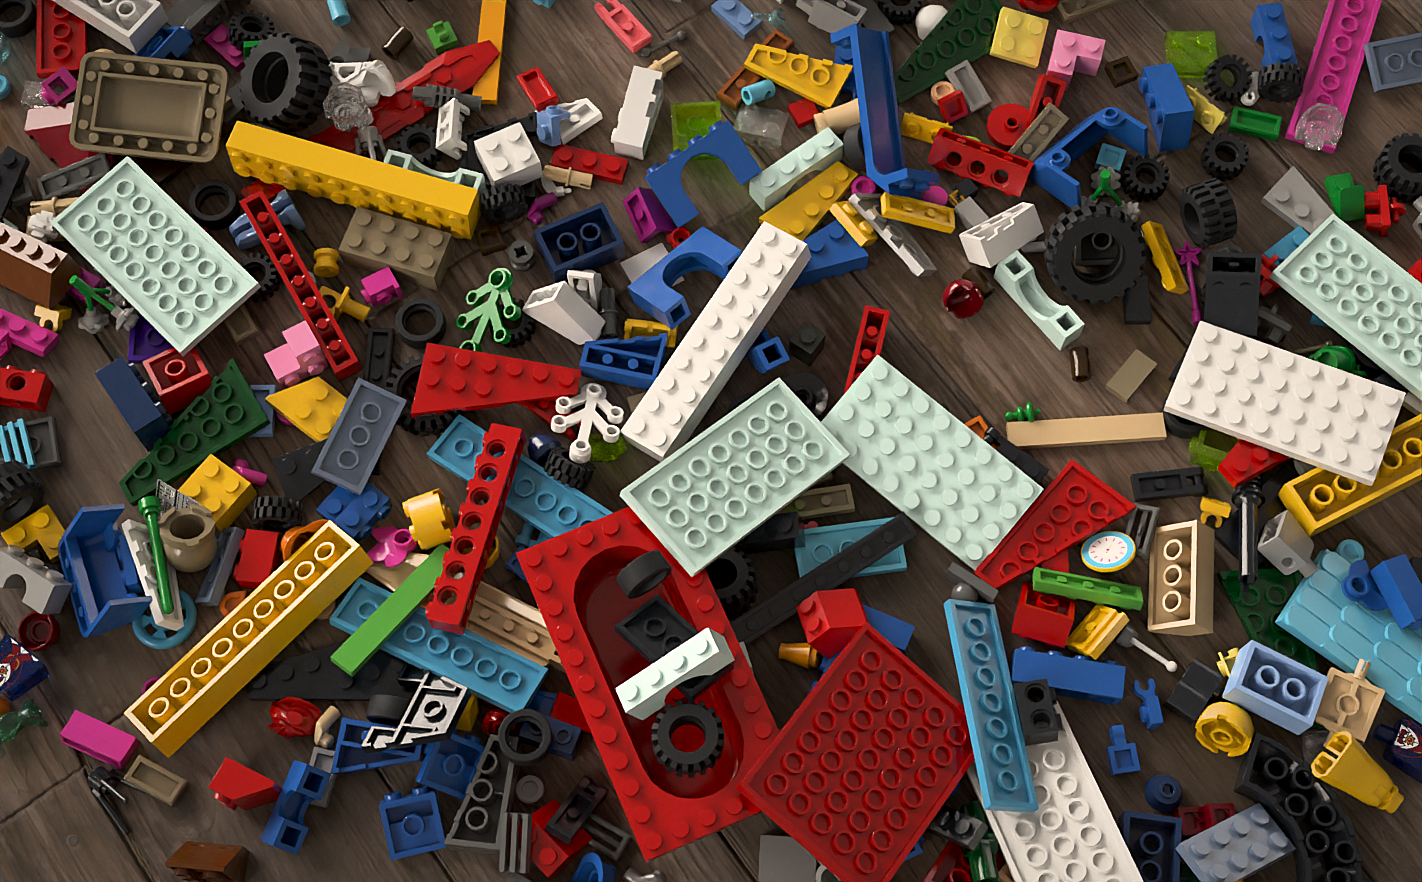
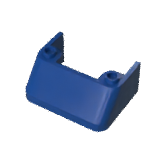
M1107 107L1085 118L1033 161L1034 164L1029 178L1069 207L1078 204L1081 208L1080 183L1064 173L1070 167V164L1106 134H1110L1145 157L1148 155V127L1119 108Z
M124 504L81 507L58 543L60 563L65 580L72 584L69 594L80 632L85 638L101 635L138 620L153 601L152 596L138 597L136 593L127 594L126 587L121 579V571L115 549L120 542L119 535H122V531L117 526L116 520L125 509Z

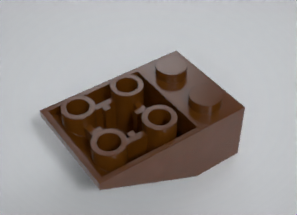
M186 841L166 861L165 866L174 871L173 875L181 876V880L188 882H244L250 851L244 846Z

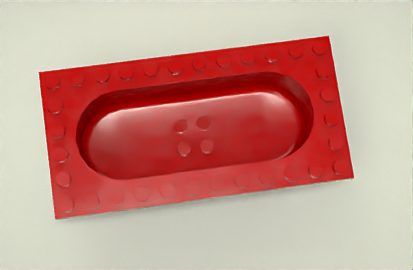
M630 507L517 552L516 555L645 863L763 812L736 787L773 741L779 730L705 568L694 577H691ZM653 550H659L671 566V573L650 592L638 598L629 599L616 581L618 574L641 555ZM657 594L699 632L710 628L724 636L735 659L733 661L734 669L694 700L695 704H699L700 701L706 703V708L712 707L715 710V715L720 717L722 728H724V748L722 749L720 760L717 759L716 765L712 769L709 767L703 775L696 773L693 778H688L687 774L678 777L676 772L672 771L669 773L666 771L663 764L660 765L657 761V756L654 755L651 736L653 723H656V717L659 712L663 713L665 711L664 707L668 704L671 707L674 706L677 700H682V703H688V698L674 687L665 697V706L644 720H641L625 712L615 689L651 665L615 631V625ZM683 725L672 733L671 743L679 751L694 752L705 743V734L694 725Z

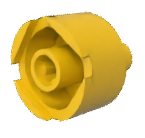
M439 488L410 498L402 503L406 516L411 517L413 525L409 526L411 536L414 541H418L421 550H427L441 543L449 542L451 532L456 527L450 508H447L441 502L446 500Z

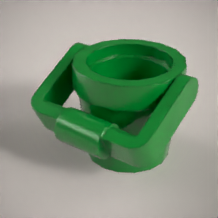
M1327 344L1308 357V359L1354 374L1352 371L1355 370L1356 357L1348 347L1341 345L1331 347L1330 344Z

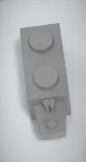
M797 0L796 3L797 7L810 15L809 23L830 34L855 23L861 27L867 11L866 8L851 0Z

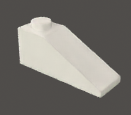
M568 270L569 286L598 312L600 291L602 289L601 274L593 270Z

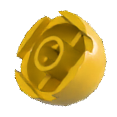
M1217 702L1208 706L1200 714L1195 726L1197 729L1196 738L1204 747L1217 754L1219 753L1218 749L1228 752L1227 756L1231 757L1243 755L1248 751L1254 733V727L1249 714L1238 705L1229 702Z

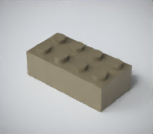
M357 207L338 250L344 264L375 273L389 267L396 279L438 291L456 247L451 233Z

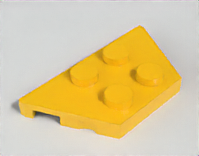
M319 376L265 398V403L315 442L329 437L347 401L346 397Z

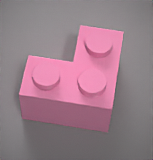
M1057 30L1046 75L1066 81L1065 91L1068 90L1073 71L1096 76L1106 40Z
M306 320L282 332L287 341L286 344L264 354L282 390L299 384L301 380L309 376L320 374L324 368L329 366Z

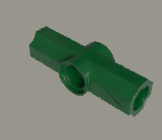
M980 801L963 804L960 812L981 820L988 826L974 851L961 846L962 854L964 857L969 858L973 882H1000L995 859L998 851V840L994 833H990L989 823Z

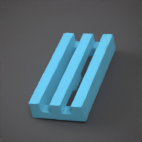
M23 418L17 419L16 423L8 422L7 426L0 425V444L5 462L13 461L6 435L9 432L15 459L23 463L15 431L19 429L28 462L25 466L29 470L36 468L26 423Z

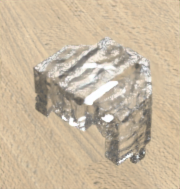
M346 82L330 87L329 94L323 102L325 117L333 120L335 127L339 128V130L350 132L353 126L362 129L369 118L368 105L360 87Z
M1317 103L1307 109L1300 117L1294 139L1305 141V147L1311 150L1320 151L1324 144L1336 146L1342 135L1344 116L1336 106Z

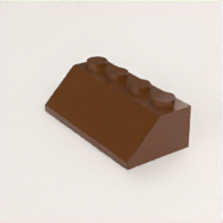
M0 222V286L52 311L72 286L69 283L71 277L74 275L79 277L83 270L67 253Z

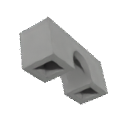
M16 545L0 547V587L21 588L25 580L26 593L22 602L40 614H59L72 584L63 579V574L43 566V561L26 555L23 548Z

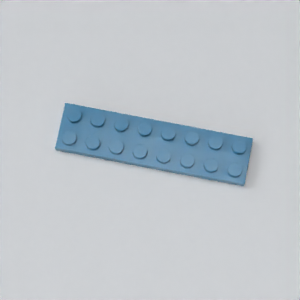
M459 414L426 454L429 459L468 483L474 477L475 460L482 453V441L486 431ZM498 452L494 457H500L504 452ZM521 455L505 508L550 538L613 513L577 489L569 487L568 484L563 485L561 481H555L553 476L547 475L543 467ZM489 476L486 481H492L496 476Z
M359 577L330 617V625L352 635L392 593ZM419 607L380 648L420 669L430 670L434 675L447 677L468 687L471 694L509 713L520 709H527L549 674L548 668L465 629L464 635L432 628L425 615L426 609Z
M948 599L944 603V609L985 810L1034 813L1039 807L995 604Z

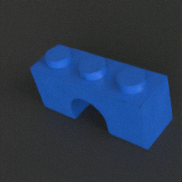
M1282 3L1257 5L1250 23L1255 42L1263 41L1264 43L1262 67H1268V64L1271 63L1275 65L1276 62H1281V64L1288 62L1289 65L1295 64L1298 66Z
M294 760L260 840L298 855L309 829L303 822L305 811L314 799L321 800L331 773Z

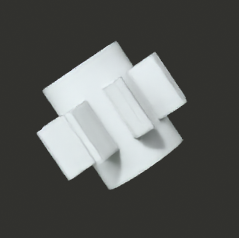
M42 210L41 214L36 213V215H32L28 222V232L31 233V236L44 243H47L48 240L56 239L59 232L50 223L55 219L54 213Z

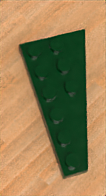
M957 0L894 73L897 105L946 78L945 73L947 70L965 60L972 63L991 51L1000 10L1003 8L999 0Z
M233 358L227 363L228 367L219 377L216 375L210 382L212 385L203 395L197 396L170 426L172 429L162 439L159 438L154 443L152 451L144 459H140L119 482L132 506L138 505L140 499L156 494L158 479L167 485H171L197 469L210 454L217 457L271 424L239 365Z
M1278 568L1258 569V578L1253 585L1249 584V592H1243L1241 589L1242 583L1238 581L1239 570L1219 571L1217 577L1250 641L1254 640L1318 672L1314 650L1274 623L1301 582L1300 571L1297 570L1289 575H1284ZM1313 722V725L1308 729H1324L1325 727Z

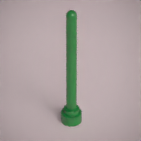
M147 496L139 500V511L147 519L162 609L165 614H171L174 611L158 522V517L162 511L160 498L156 496Z

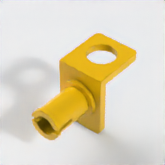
M325 286L320 288L319 292L322 297L329 295L335 299V305L329 309L336 320L344 312L363 323L365 322L370 312V307L350 299L349 287L346 286L342 294Z

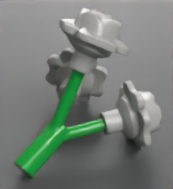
M1100 166L1098 171L1091 175V179L1094 180L1091 183V187L1096 189V191L1088 198L1085 196L1081 197V208L1085 207V202L1093 201L1096 205L1098 196L1106 193L1109 196L1111 195L1117 207H1123L1134 222L1138 220V215L1141 213L1138 202H1128L1126 204L1115 193L1114 190L1120 187L1118 180L1121 176L1114 171L1112 166L1107 167V169L1104 166Z
M77 275L72 276L69 280V283L84 294L86 299V314L78 319L80 329H86L89 333L95 334L102 332L104 326L109 324V315L97 311L96 307H93L91 297L112 311L111 314L117 318L116 331L119 332L122 329L130 331L138 322L139 316L136 314L134 307L124 310L120 308L121 306H126L128 301L112 285L105 289L92 288ZM97 294H105L109 297V301L114 303L115 307Z

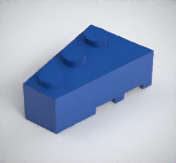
M1167 63L1143 67L1142 77L1139 78L1138 82L1139 90L1144 96L1159 152L1188 148L1195 110L1173 64Z
M835 220L803 240L808 245L811 258L790 289L820 282L823 278L835 275L836 277L843 276L846 272L858 269L859 271L866 270L869 255L863 247H860L842 224Z
M664 333L659 334V336L644 338L643 336H635L634 339L624 340L615 338L586 341L579 364L581 376L649 390L663 369L668 348V334Z
M342 717L331 774L340 775L423 762L426 754L422 753L425 744L368 754L364 752L361 745L371 726L398 727Z

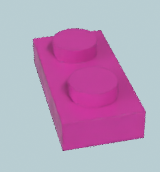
M221 24L206 36L204 41L217 55L239 72L245 67L244 49L242 48L240 51L237 49V45L233 47L228 39L229 30Z

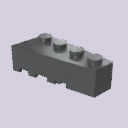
M491 734L476 767L477 771L474 778L469 783L460 810L458 809L454 818L455 822L444 841V844L450 850L500 855L502 813L513 812L520 766L510 762L503 755L498 742V735ZM509 736L510 746L516 752L522 754L523 744L519 737Z

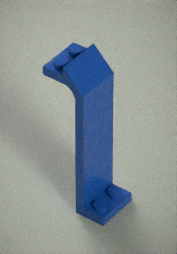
M855 23L831 33V44L840 45L843 49L852 50L867 176L889 194L921 199V192L928 191L930 186L940 183L939 174L905 168L888 31L880 32L863 28Z

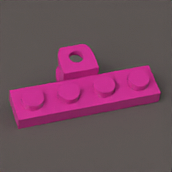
M0 308V360L13 348L12 344L45 358L60 341L57 333Z

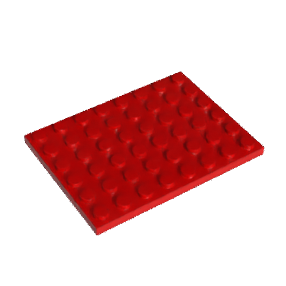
M865 622L736 788L842 882H890L975 760L965 708L869 623Z

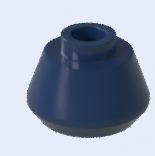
M535 434L530 438L527 446L529 459L544 467L552 448H562V444L549 434Z
M1158 774L1148 780L1145 785L1144 795L1147 803L1156 811L1171 812L1181 804L1183 790L1180 783L1174 777L1167 774Z

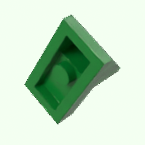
M1350 172L1327 176L1323 182L1335 215L1344 223L1362 221L1364 219V186H1355Z

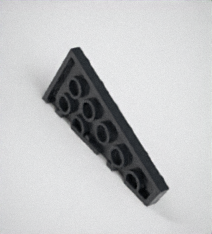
M345 641L266 665L246 684L248 697L251 701H279L283 697L290 696L306 701H370L373 695L379 694L412 700L418 688L399 685L396 679L406 661L381 649L353 677L331 661V656Z

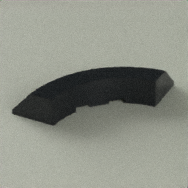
M1256 732L1240 765L1233 791L1247 797L1256 804L1260 803L1296 848L1292 852L1296 867V882H1364V879L1362 880L1361 868L1363 860L1355 839L1356 833L1348 814H1345L1338 802V797L1329 784L1314 776L1310 768L1311 765L1306 760L1302 761L1290 752V749Z

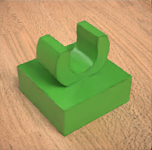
M442 20L436 22L432 28L426 30L436 54L459 45L458 39L448 21L445 23Z

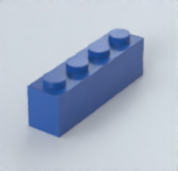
M1020 647V649H1015L1012 654L1010 677L1013 688L1016 683L1047 679L1049 688H1054L1058 696L1118 705L1123 699L1126 667L1119 666L1117 662L1111 660L1095 662L1086 656L1070 658L1064 657L1063 653L1057 651H1048L1046 654L1036 652V649L1032 647Z

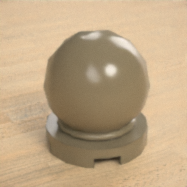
M189 504V508L176 510V507H173L163 514L159 521L160 537L163 540L164 555L169 565L180 572L196 573L208 567L213 562L218 549V541L215 536V520L212 517V512L204 506Z

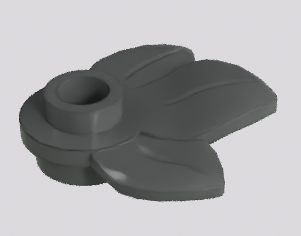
M344 39L333 46L332 55L328 59L333 63H364L369 60L370 49L350 48L348 41Z

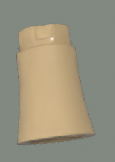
M858 98L813 115L817 134L827 127L835 135L845 134L848 128L861 123Z

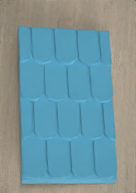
M1328 549L1320 551L1313 561L1318 567L1311 576L1303 577L1274 623L1347 673L1354 674L1359 659L1370 662L1371 665L1365 679L1372 685L1385 690L1384 699L1422 724V628L1413 630L1411 626L1400 630L1389 607L1381 611H1373L1366 608L1360 601L1355 602L1348 599L1342 591L1341 583L1348 576L1351 564L1336 552H1331Z

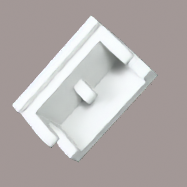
M453 98L439 108L436 149L458 160L462 157L460 148L467 151V144L461 141L462 123L465 118L460 112L470 115V109L459 103L458 99Z

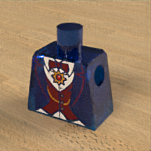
M7 633L0 641V693L8 700L14 701L42 682L50 674L42 661Z
M1401 718L1391 728L1380 722L1374 731L1373 738L1387 744L1382 757L1417 782L1422 783V724L1413 719Z

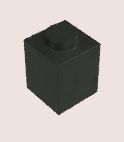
M803 322L789 341V354L810 367L824 348L825 334L808 323Z

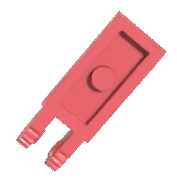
M606 0L607 4L612 8L611 12H608L601 3L594 5V9L600 18L604 20L633 54L652 42L651 34L624 4H620L618 0Z

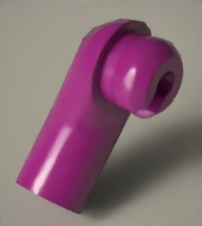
M554 192L534 199L527 213V218L529 221H532L533 225L543 223L544 215L542 212L544 208L557 204L558 200Z

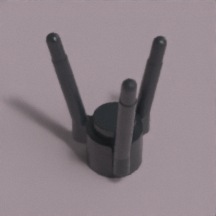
M99 766L89 775L87 783L93 788L92 794L99 799L123 834L128 835V829L104 794L109 795L112 793L124 804L128 803V799L116 789L118 785L116 780L143 793L145 792L125 782L124 776L114 769L108 771L104 766Z

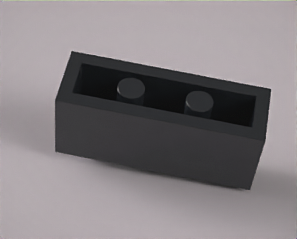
M797 511L775 514L733 547L736 548L737 553L742 551L745 554L806 547L804 521Z

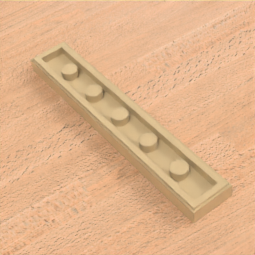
M1163 412L1036 420L1034 422H1007L1006 424L1008 441L1020 449L1165 440L1167 437Z

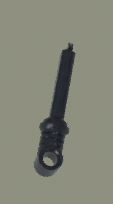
M1262 474L1236 487L1231 496L1232 503L1239 509L1238 581L1242 583L1241 589L1243 592H1249V584L1253 585L1258 578V509L1262 507L1266 500V496L1262 492Z

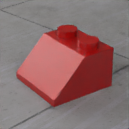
M173 347L142 362L169 415L188 407L197 396H202L212 385L210 384L212 379L195 347L184 356Z
M1023 581L1011 633L1023 639L1041 641L1050 647L1058 646L1065 648L1074 621L1076 600L1056 594H1042L1039 591L1033 590V583Z
M854 588L816 591L796 606L808 644L827 659H830L845 648L859 628L865 622L869 623L858 591Z
M228 757L224 759L208 786L215 793L213 798L233 811L237 807L247 811L277 801L282 790L275 781Z
M555 799L532 813L530 859L551 880H554L593 839L582 828L572 842L567 845L545 831L547 823L561 806ZM522 823L519 825L520 849L522 843Z

